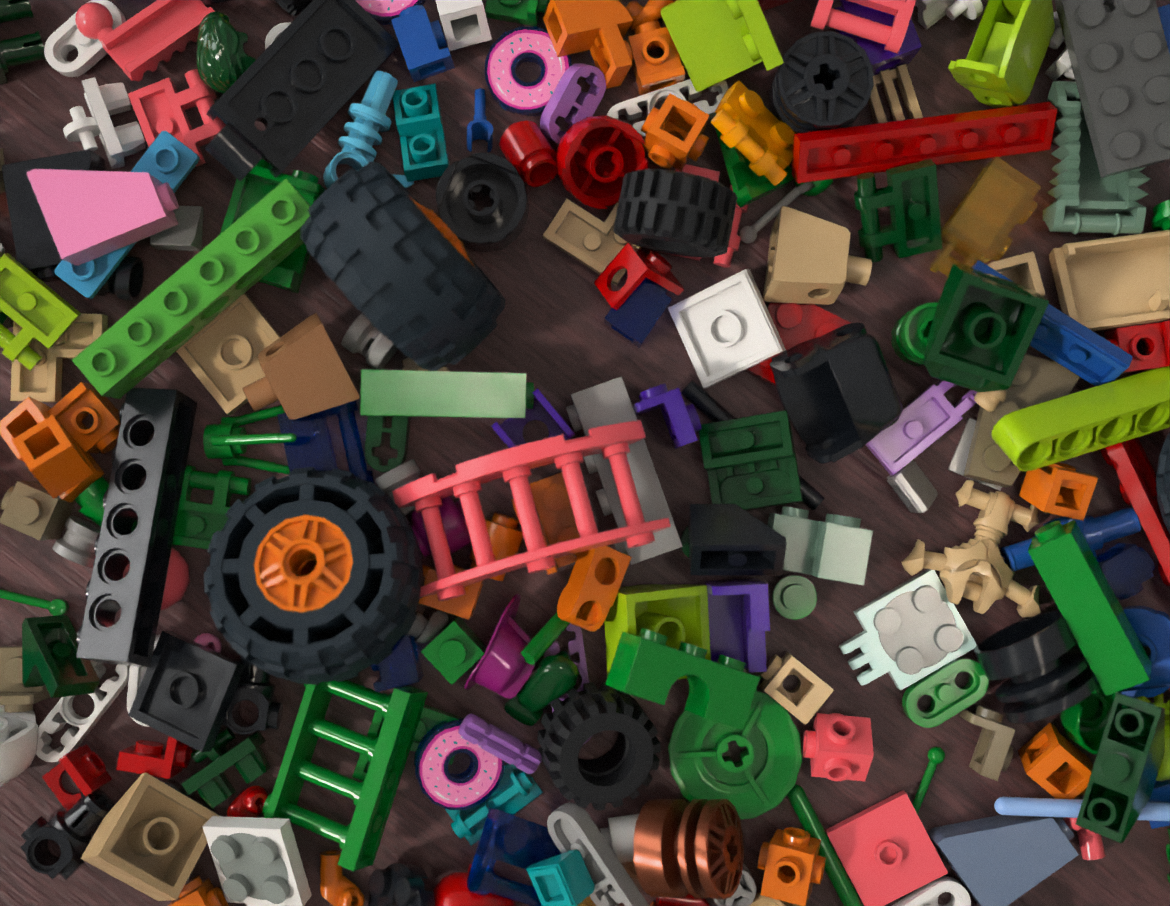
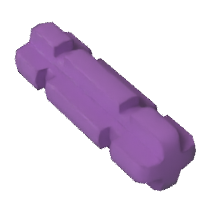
M468 714L459 727L458 733L463 739L474 745L478 743L481 749L509 764L515 765L516 768L527 774H533L542 761L541 754L537 749L526 743L523 744L519 739L492 724L488 725L485 720L474 714Z

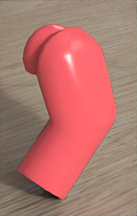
M1063 818L1070 829L1077 831L1082 859L1097 860L1106 856L1102 835L1076 825L1077 818Z

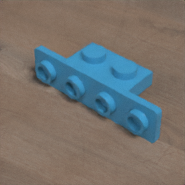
M161 131L130 172L149 173L162 182V184L167 182L175 193L197 165L200 158L170 133ZM136 242L79 266L62 259L54 272L84 297L92 299Z

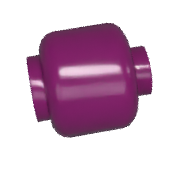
M451 496L441 499L443 506L439 510L452 555L470 544L471 539L461 501L455 502ZM414 509L411 513L412 525L410 526L417 537L422 554L428 557L431 555L423 518L421 512L417 513Z

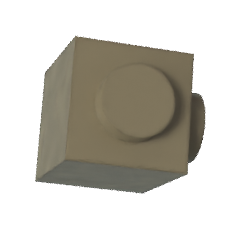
M17 481L16 485L11 486L3 497L1 509L4 511L0 518V523L39 541L60 539L65 528V522L76 502L74 500L71 503L64 501L60 496L53 499L39 481Z

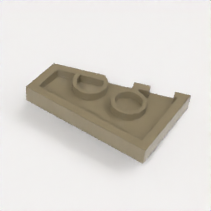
M1025 354L1011 386L1006 390L1005 402H1000L997 409L993 412H988L980 406L963 476L1005 488L1012 486L1021 471L992 439L991 432L994 425L1008 413L1069 395L1080 377L1057 362Z

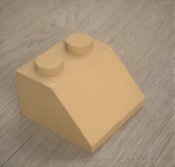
M144 772L103 818L80 859L157 901L177 900L207 844L202 826L212 816L220 815Z

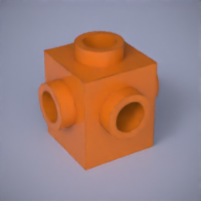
M669 93L660 110L653 107L642 126L641 131L646 134L644 150L648 152L649 158L657 165L667 169L674 167L682 172L689 158L697 162L708 143L709 137L703 133L710 115L701 111L694 104L681 100Z
M788 827L784 830L777 829L770 843L763 841L757 866L758 869L765 870L760 895L799 906H806L812 892L813 883L820 885L823 878L826 857L818 855L821 839L810 837V834L805 830Z

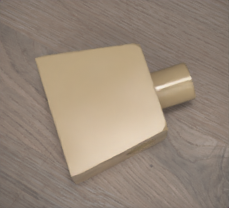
M782 206L771 228L763 300L773 303L832 304L844 288L845 282L867 285L872 270V260L848 255L850 231L846 227L790 207Z

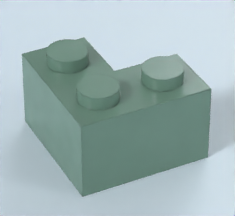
M782 506L781 514L769 513L767 526L786 539L783 570L864 586L873 530L860 528L861 519L826 513L825 522L808 519L809 510Z

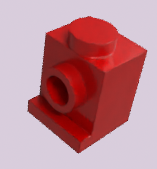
M1170 320L1115 328L1104 332L1106 340L1133 356L1130 367L1122 374L1170 366ZM1140 339L1143 355L1138 352L1136 347Z

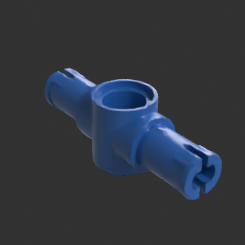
M1126 508L1097 517L1088 515L1085 516L1084 521L1063 516L1043 524L1046 525L1054 521H1060L1064 525L1075 520L1095 557H1097L1096 550L1102 549L1104 543L1141 531L1138 516L1133 508ZM1032 538L1000 548L1004 562L1009 565L1012 571L1035 565L1028 553Z

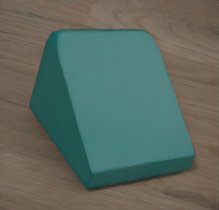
M578 849L564 852L526 868L542 906H577L595 890L592 878Z

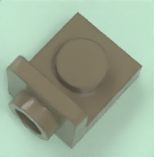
M22 646L0 647V705H4V712L7 713L32 711L33 704L49 698V692L46 686L24 687L22 680Z

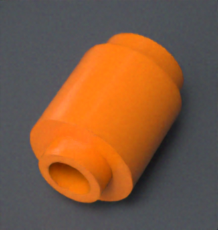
M494 512L492 519L485 518L495 560L498 561L517 555L523 539L522 530L517 528L519 524L518 519L498 512ZM472 547L469 558L473 561L470 569L478 567ZM506 573L491 577L490 579L503 581Z

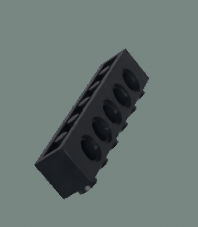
M132 388L126 393L125 402L121 406L119 414L121 424L117 445L114 447L111 455L112 472L108 490L103 497L104 514L100 533L94 544L96 556L92 577L86 586L87 603L83 624L77 633V658L106 664L148 668L151 666L197 402L178 390ZM155 432L153 439L147 444L150 435ZM146 475L145 483L139 488L142 478ZM138 519L137 527L131 533L132 525ZM130 563L129 572L123 578L124 569ZM121 608L120 619L115 624V615Z

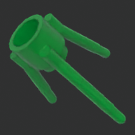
M282 405L237 417H222L219 424H207L204 429L203 444L207 458L222 459L223 466L239 465L289 474L292 471L290 466L240 456V454H245L247 446L250 444L295 442L297 436L294 433L247 434L244 427H239L286 414Z

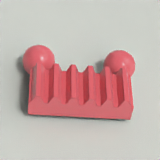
M156 0L113 29V18L110 11L100 3L89 2L78 9L75 21L78 30L85 37L99 39L104 50L131 81L140 82L147 70L154 72L157 70L160 61L168 62L171 60L173 52L176 50L183 52L189 41L196 43L200 23L208 13L215 11L212 7L207 8L201 0Z

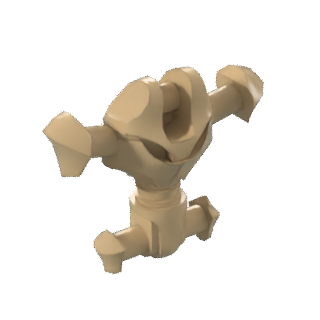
M966 480L955 495L958 499L959 507L967 504L980 509L978 518L973 522V525L976 527L975 538H970L968 543L963 542L960 546L945 547L944 554L925 551L924 542L917 539L915 547L909 556L901 561L904 570L911 576L917 574L923 568L939 571V578L945 586L949 602L958 605L962 597L972 600L974 612L984 614L996 600H1001L1004 596L1018 604L1016 609L1021 617H1034L1040 614L1039 590L1041 585H1034L1027 589L1014 581L1012 578L1015 572L1004 562V557L1000 555V549L998 548L1001 538L1008 535L1009 521L1023 525L1027 532L1038 525V508L1032 504L1029 508L1015 504V500L1010 499L1008 494L1001 491H996L995 493L980 491L973 488V480Z

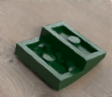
M787 410L701 424L702 429L699 430L704 469L708 473L712 504H736L747 511L804 502Z

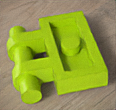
M9 253L4 254L0 258V313L4 312L22 327L15 336L0 323V347L4 349L2 354L10 361L18 360L31 371L43 358L29 347L31 342L36 338L48 349L53 347L81 313Z

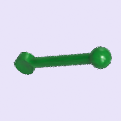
M0 589V598L48 609L53 616L65 615L69 610L68 602L64 599L49 601Z
M934 746L928 751L929 762L912 803L917 814L937 765L945 759V752L941 747Z

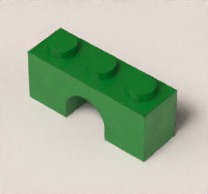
M641 628L639 636L622 632L605 685L624 693L665 705L673 683L680 677L686 676L689 682V695L684 710L705 719L744 730L760 679L758 676L743 672L746 665L745 662L720 654L716 663L705 659L706 649L682 641L679 650L665 646L668 636Z

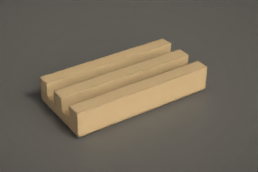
M906 64L897 66L894 70L889 71L887 69L881 71L878 75L873 76L874 86L868 100V105L875 124L887 122L876 86L881 84L893 120H905L893 83L894 80H897L909 119L923 118Z

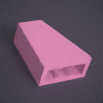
M33 169L26 172L61 259L76 266L179 224L173 211L178 209L179 205L172 188L167 182L162 184V182L149 173Z

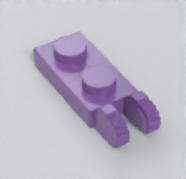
M940 380L936 385H930L904 406L896 423L881 431L866 446L890 475H894L963 419L961 415L976 404L974 397L977 391L969 390L952 406L943 394L951 387L956 386V384Z

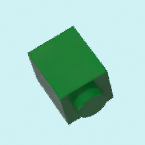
M457 617L421 653L453 685L485 654L487 646L460 617Z

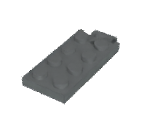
M1054 0L1101 178L1170 161V53L1156 1ZM1103 4H1106L1110 7V12L1105 10Z

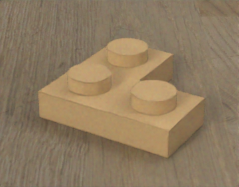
M566 199L543 234V239L599 275L623 247L629 243L613 231L619 202H617L605 222H603L569 199ZM632 244L633 246L637 247L638 249H640V250L642 249V247ZM627 269L619 270L614 275L611 283L617 286L627 272Z
M81 313L53 347L49 349L35 338L29 347L43 358L31 371L18 360L12 362L10 401L23 402L29 396L40 402L58 403L62 396L63 359H74L108 330V316L104 314ZM13 321V334L16 336L22 327Z

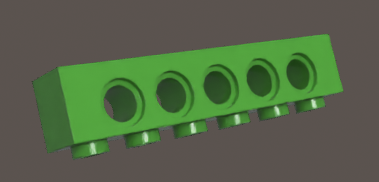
M285 179L72 359L73 363L101 396L120 399L304 243L301 239V227L310 216L308 212L310 204Z

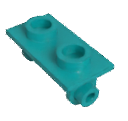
M507 763L502 767L494 788L486 796L471 805L457 808L447 807L445 810L454 821L451 823V827L460 839L465 837L472 846L541 795L543 791L531 774H527L516 768L515 765Z

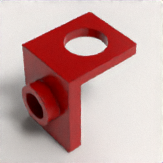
M630 243L623 247L594 281V284L611 308L615 310L622 306L645 278L650 279L678 296L684 291L683 286L670 271L672 266L663 256L654 250L647 254ZM626 268L628 277L625 285L618 291H612L611 282L614 275L619 270Z
M87 744L64 755L59 759L60 763L42 777L67 812L81 798V792L84 796H87L112 780L106 771L103 760L98 754L91 751ZM65 771L81 792L70 793L64 789L62 775Z

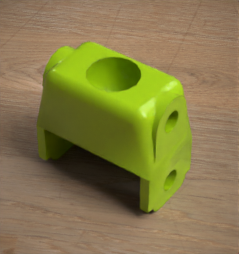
M988 0L966 60L950 61L948 66L956 82L972 92L979 102L993 108L1014 106V104L1021 105L1025 103L1029 98L1055 31L1052 0Z

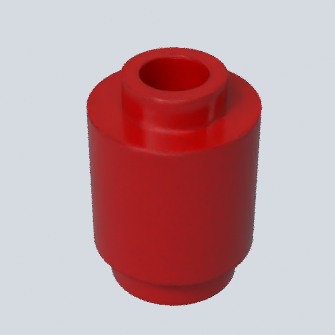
M529 120L510 125L501 136L499 143L506 159L515 167L523 182H526L528 185L539 187L549 183L557 174L556 152L539 126Z

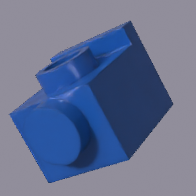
M423 5L408 7L400 12V17L391 20L413 82L455 68L449 48L439 50L447 46L439 20L430 22Z

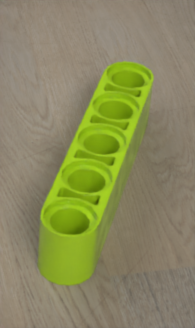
M1170 366L1148 370L1008 413L994 425L991 432L992 439L1020 471L1027 472L1169 428Z

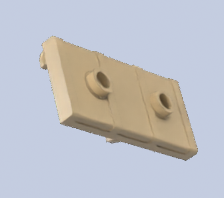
M1170 230L1066 243L1060 248H1053L1050 252L1049 260L1061 311L1088 329L1099 331L1170 320Z

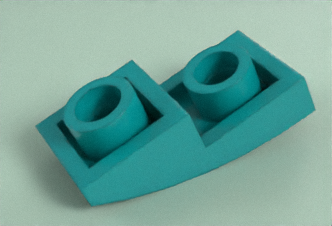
M429 84L395 90L393 94L395 119L400 136L403 167L407 182L442 176L449 166V159L436 85Z

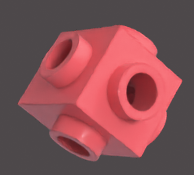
M816 713L812 731L805 730L803 737V757L810 758L811 777L827 778L832 781L853 780L865 782L874 757L871 718L845 716L840 713Z

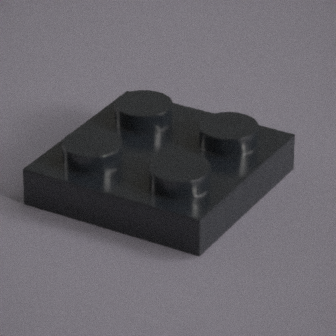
M162 631L152 655L150 668L147 667L128 716L198 751H212L246 665L173 631Z

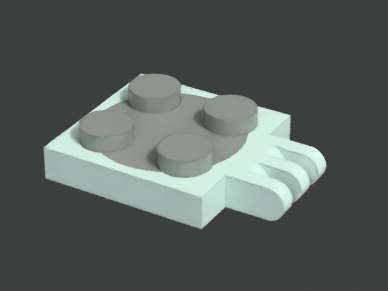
M927 569L853 611L864 631L840 644L839 648L844 655L860 647L862 652L848 660V664L852 670H855L869 663L871 668L863 671L856 677L861 686L888 672L899 690H903L973 650L977 644L955 605L949 602L946 590L935 570Z

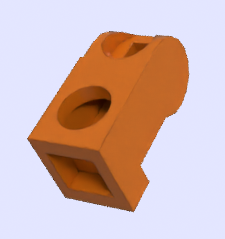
M608 546L572 554L577 556L569 581L563 589L557 604V615L561 620L590 632H595L604 623L610 607L614 604L632 558Z

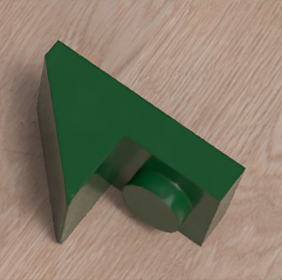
M67 615L25 618L22 623V680L24 687L46 686L51 698L92 694L100 683L90 660L76 657L78 650L77 634Z

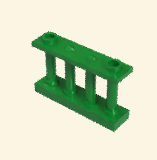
M349 680L321 682L319 685L304 684L306 689L273 792L269 794L263 805L262 814L264 818L289 819L292 824L340 843L339 846L342 852L338 865L354 872L373 865L428 695L427 691L413 686L394 688L393 693L388 696ZM332 694L381 712L384 721L379 736L373 739L325 720ZM318 737L368 756L370 765L365 780L358 782L312 763L311 759ZM307 780L353 799L356 808L351 823L346 826L298 806L297 803L304 781Z

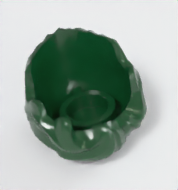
M210 12L203 18L199 26L196 56L197 68L201 79L207 86L224 94L255 62L256 58L247 55L243 49L244 44L248 42V35L236 31L229 24L230 20L227 15L220 12Z

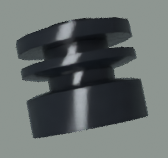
M834 31L813 32L798 39L784 54V63L778 67L769 90L770 112L779 121L786 123L793 130L794 134L850 127L868 103L874 86L873 67L865 50L852 38ZM818 76H821L824 83H832L829 90H825V86L821 83L815 84Z
M1060 611L1045 612L1011 624L987 637L975 647L974 653L986 677L990 680L1007 679L996 689L995 695L998 701L1006 703L1003 712L1007 720L1013 724L1028 723L1058 714L1090 696L1098 687V682L1093 672L1084 670L1087 667V660L1084 655L1079 653L1063 655L1076 644V640Z

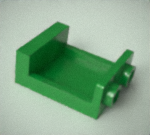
M261 159L241 182L238 179L236 180L220 234L285 179L298 190L310 206L326 190L318 184V177L299 170H293L291 176L281 173L275 178L270 173L273 167L267 161ZM303 243L258 282L298 294L310 256L306 244Z

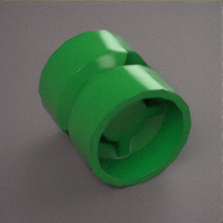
M938 302L920 305L903 314L895 322L891 332V344L896 355L903 362L913 366H925L923 361Z

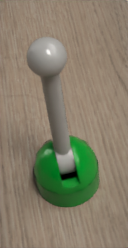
M794 179L795 188L752 226H744L740 230L739 236L744 243L754 242L757 238V232L778 215L782 206L787 207L800 194L813 197L823 193L833 184V179L797 183Z

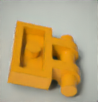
M738 80L724 94L715 110L716 115L710 123L722 133L720 139L730 149L735 146L750 161L749 168L758 177L764 175L776 186L786 177L787 172L784 169L790 165L793 159L794 132L786 123L779 121L764 106L762 99L756 92L749 90Z

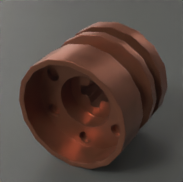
M684 799L648 800L641 808L637 818L633 839L634 864L637 878L643 891L651 897L680 898L690 893L694 898L699 899L707 897L712 899L731 898L738 888L744 860L743 832L735 806L728 799H712L709 801L707 799H695L689 804Z

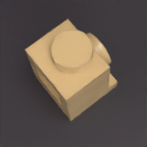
M786 652L782 658L777 654L772 656L766 663L767 672H760L759 674L764 678V681L760 684L762 690L805 725L834 691L833 688L789 652ZM789 675H795L798 678V685L793 690H785L783 687V680Z

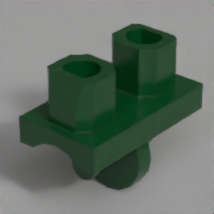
M227 727L218 733L212 751L201 752L196 749L190 753L191 757L197 764L207 757L213 762L181 784L187 794L190 795L197 790L200 796L213 809L236 792L223 773L227 768L234 764L247 784L268 771L271 767L260 748V745L266 740L259 730L227 751L225 745L235 739L233 731Z

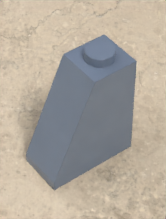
M997 815L934 827L927 832L978 906H1008L1079 855L1070 843V840L1075 836L1061 817Z

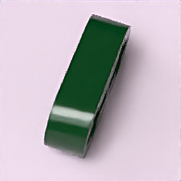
M368 416L365 459L374 470L386 473L405 463L411 416H393L391 428H386V416ZM385 433H391L390 447L397 449L398 454L397 458H389L388 465L384 466L382 465V458L375 456L374 451L375 448L383 447Z

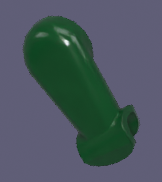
M560 651L556 655L543 658L538 669L527 680L517 696L508 700L504 710L517 721L533 726L541 717L546 706L571 690L576 684L579 670L571 661L570 654L567 651Z

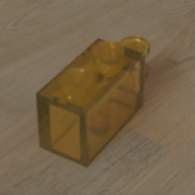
M996 156L984 166L942 227V242L945 245L931 264L929 270L934 273L939 270L948 276L953 263L971 267L978 260L984 264L991 261V259L994 261L1000 260L1013 241L1008 237V234L1015 224L1018 223L1022 226L1036 209L1038 203L1033 198L1041 186ZM952 250L965 258L962 263L949 256Z

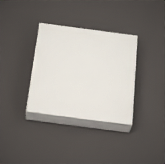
M744 269L668 307L703 388L711 387L786 351L750 269Z

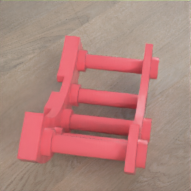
M641 420L590 428L588 430L589 436L565 440L562 434L515 446L455 465L456 473L438 480L436 474H430L393 490L394 501L399 508L415 506L416 512H421L438 580L420 587V597L437 594L439 601L450 600L465 595V586L524 567H527L528 573L553 568L556 566L555 558L624 541L627 542L628 548H635L655 542L653 533L671 527L669 518L645 522L626 455L630 453L629 445L646 438ZM602 453L603 459L609 460L627 526L598 533L580 463L583 462V457ZM555 463L556 469H562L580 538L546 547L528 477L532 475L530 469ZM503 477L505 483H510L528 552L496 561L478 492L482 491L481 484ZM453 494L455 498H460L478 566L457 574L454 569L439 510L443 506L441 499Z

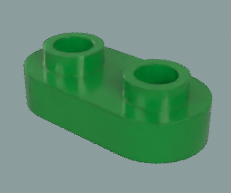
M959 657L911 684L906 689L902 698L904 713L912 722L921 727H936L979 701L987 692L989 679L986 677L980 663L970 658ZM960 672L968 674V682L963 687H958L955 683V678ZM923 695H929L931 698L930 707L926 710H919L917 706L919 698Z

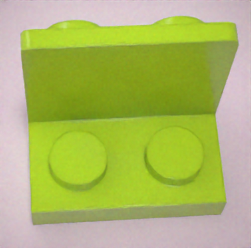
M677 0L663 7L660 11L692 84L698 92L762 61L767 71L784 63L758 0Z

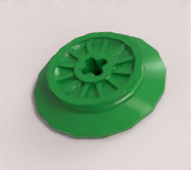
M757 690L744 730L705 719L684 710L675 721L668 745L670 771L683 797L689 802L695 799H707L708 801L712 799H728L735 806L740 820L756 818L777 807L795 786L802 763L800 734L788 711L768 694ZM731 741H736L739 747L746 746V750L740 752L741 760L733 762L730 756L722 757V753L728 751V743Z

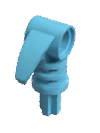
M376 70L372 74L361 104H350L347 113L354 121L345 123L343 129L348 136H341L338 140L342 151L336 154L325 168L323 178L327 189L338 179L336 174L337 165L347 164L353 169L359 170L369 162L374 161L377 152L372 146L380 145L383 140L378 132L388 131L392 124L391 119L385 115L398 84L397 79L391 74ZM393 175L406 189L414 184V181L407 182L405 175Z

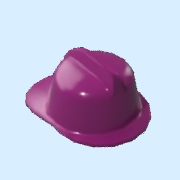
M517 593L513 596L504 610L485 654L465 684L464 689L467 691L477 683L505 698L512 699L517 696L532 675L536 663L534 665L528 664L521 655V651L532 639L515 622L520 605V594Z

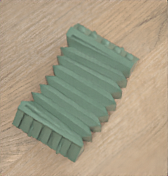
M1053 81L1046 102L1050 101L1058 109L1054 132L1059 134L1052 140V143L1060 147L1052 152L1051 155L1061 161L1051 168L1058 175L1050 180L1049 183L1056 187L1046 193L1054 197L1055 200L1043 210V221H1045L1050 232H1072L1075 235L1079 232L1112 233L1113 235H1118L1119 233L1141 234L1145 222L1146 207L1136 201L1149 195L1138 188L1151 180V178L1140 172L1146 167L1101 178L1076 81Z

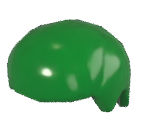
M1099 683L1097 689L1090 696L1060 712V719L1066 735L1091 754L1098 753L1116 695L1114 693L1105 696Z

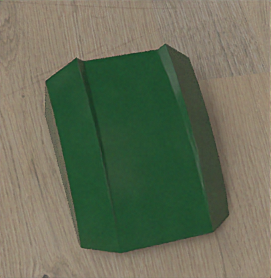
M953 263L935 311L926 345L923 363L930 376L977 392L1007 390L1014 380L1050 301L1036 291L1016 282L976 270L966 265Z

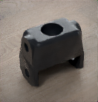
M850 323L824 336L802 342L772 358L770 363L784 410L788 411L789 421L799 437L807 445L805 447L807 455L818 463L824 464L830 461L834 463L862 448L881 431L896 423L903 411L902 403L875 337L867 333L863 323Z

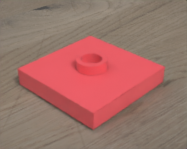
M904 790L825 829L864 906H885L948 874Z

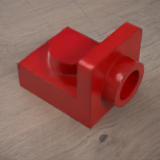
M168 736L166 751L163 750L164 745L162 743L138 740L136 745L119 751L116 770L138 774L146 772L154 777L171 779L182 772V768H187L193 748Z

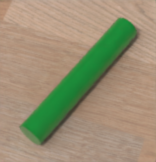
M556 612L521 651L525 662L534 665L570 623L561 620Z

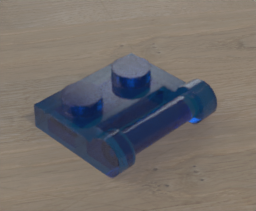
M356 400L295 420H290L286 413L277 414L281 434L294 433L297 436L295 442L283 443L289 471L305 467H314L319 471H332L333 468H337L326 419L337 416L349 471L356 477L375 484L372 470L367 471L355 417V411H358Z
M490 808L468 875L467 887L470 892L482 896L492 893L529 906H542L533 885L529 886L495 875L493 870L495 862L498 860L527 870L526 868L530 865L559 855L561 852L553 842L547 827Z

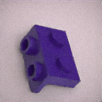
M662 384L640 392L638 396L640 402L635 403L633 406L635 415L638 416L660 408L675 449L698 440L695 432L702 429L698 414L693 403L685 406L679 388L668 391L666 384Z

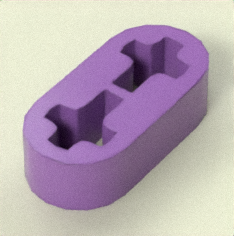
M577 63L568 67L564 72L540 118V129L546 139L560 144L561 138L566 133L559 130L560 127L555 124L558 116L565 118V122L569 124L568 129L576 122L593 116L606 90V79L599 68L584 63ZM580 76L587 78L586 82L590 85L588 92L581 91L580 85L577 84Z

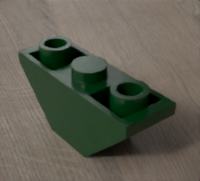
M1116 692L1076 825L1118 843L1125 841L1152 795L1165 753V708Z

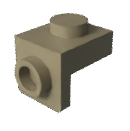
M980 705L977 706L976 712L964 709L961 711L960 717L969 723L982 727L969 767L984 777L998 781L1001 771H1006L1012 760L1013 747L1010 744L1015 729L1002 722L1004 714Z

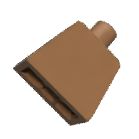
M317 313L309 316L263 349L257 357L265 377L242 388L255 412L279 400L290 420L305 417L360 398Z

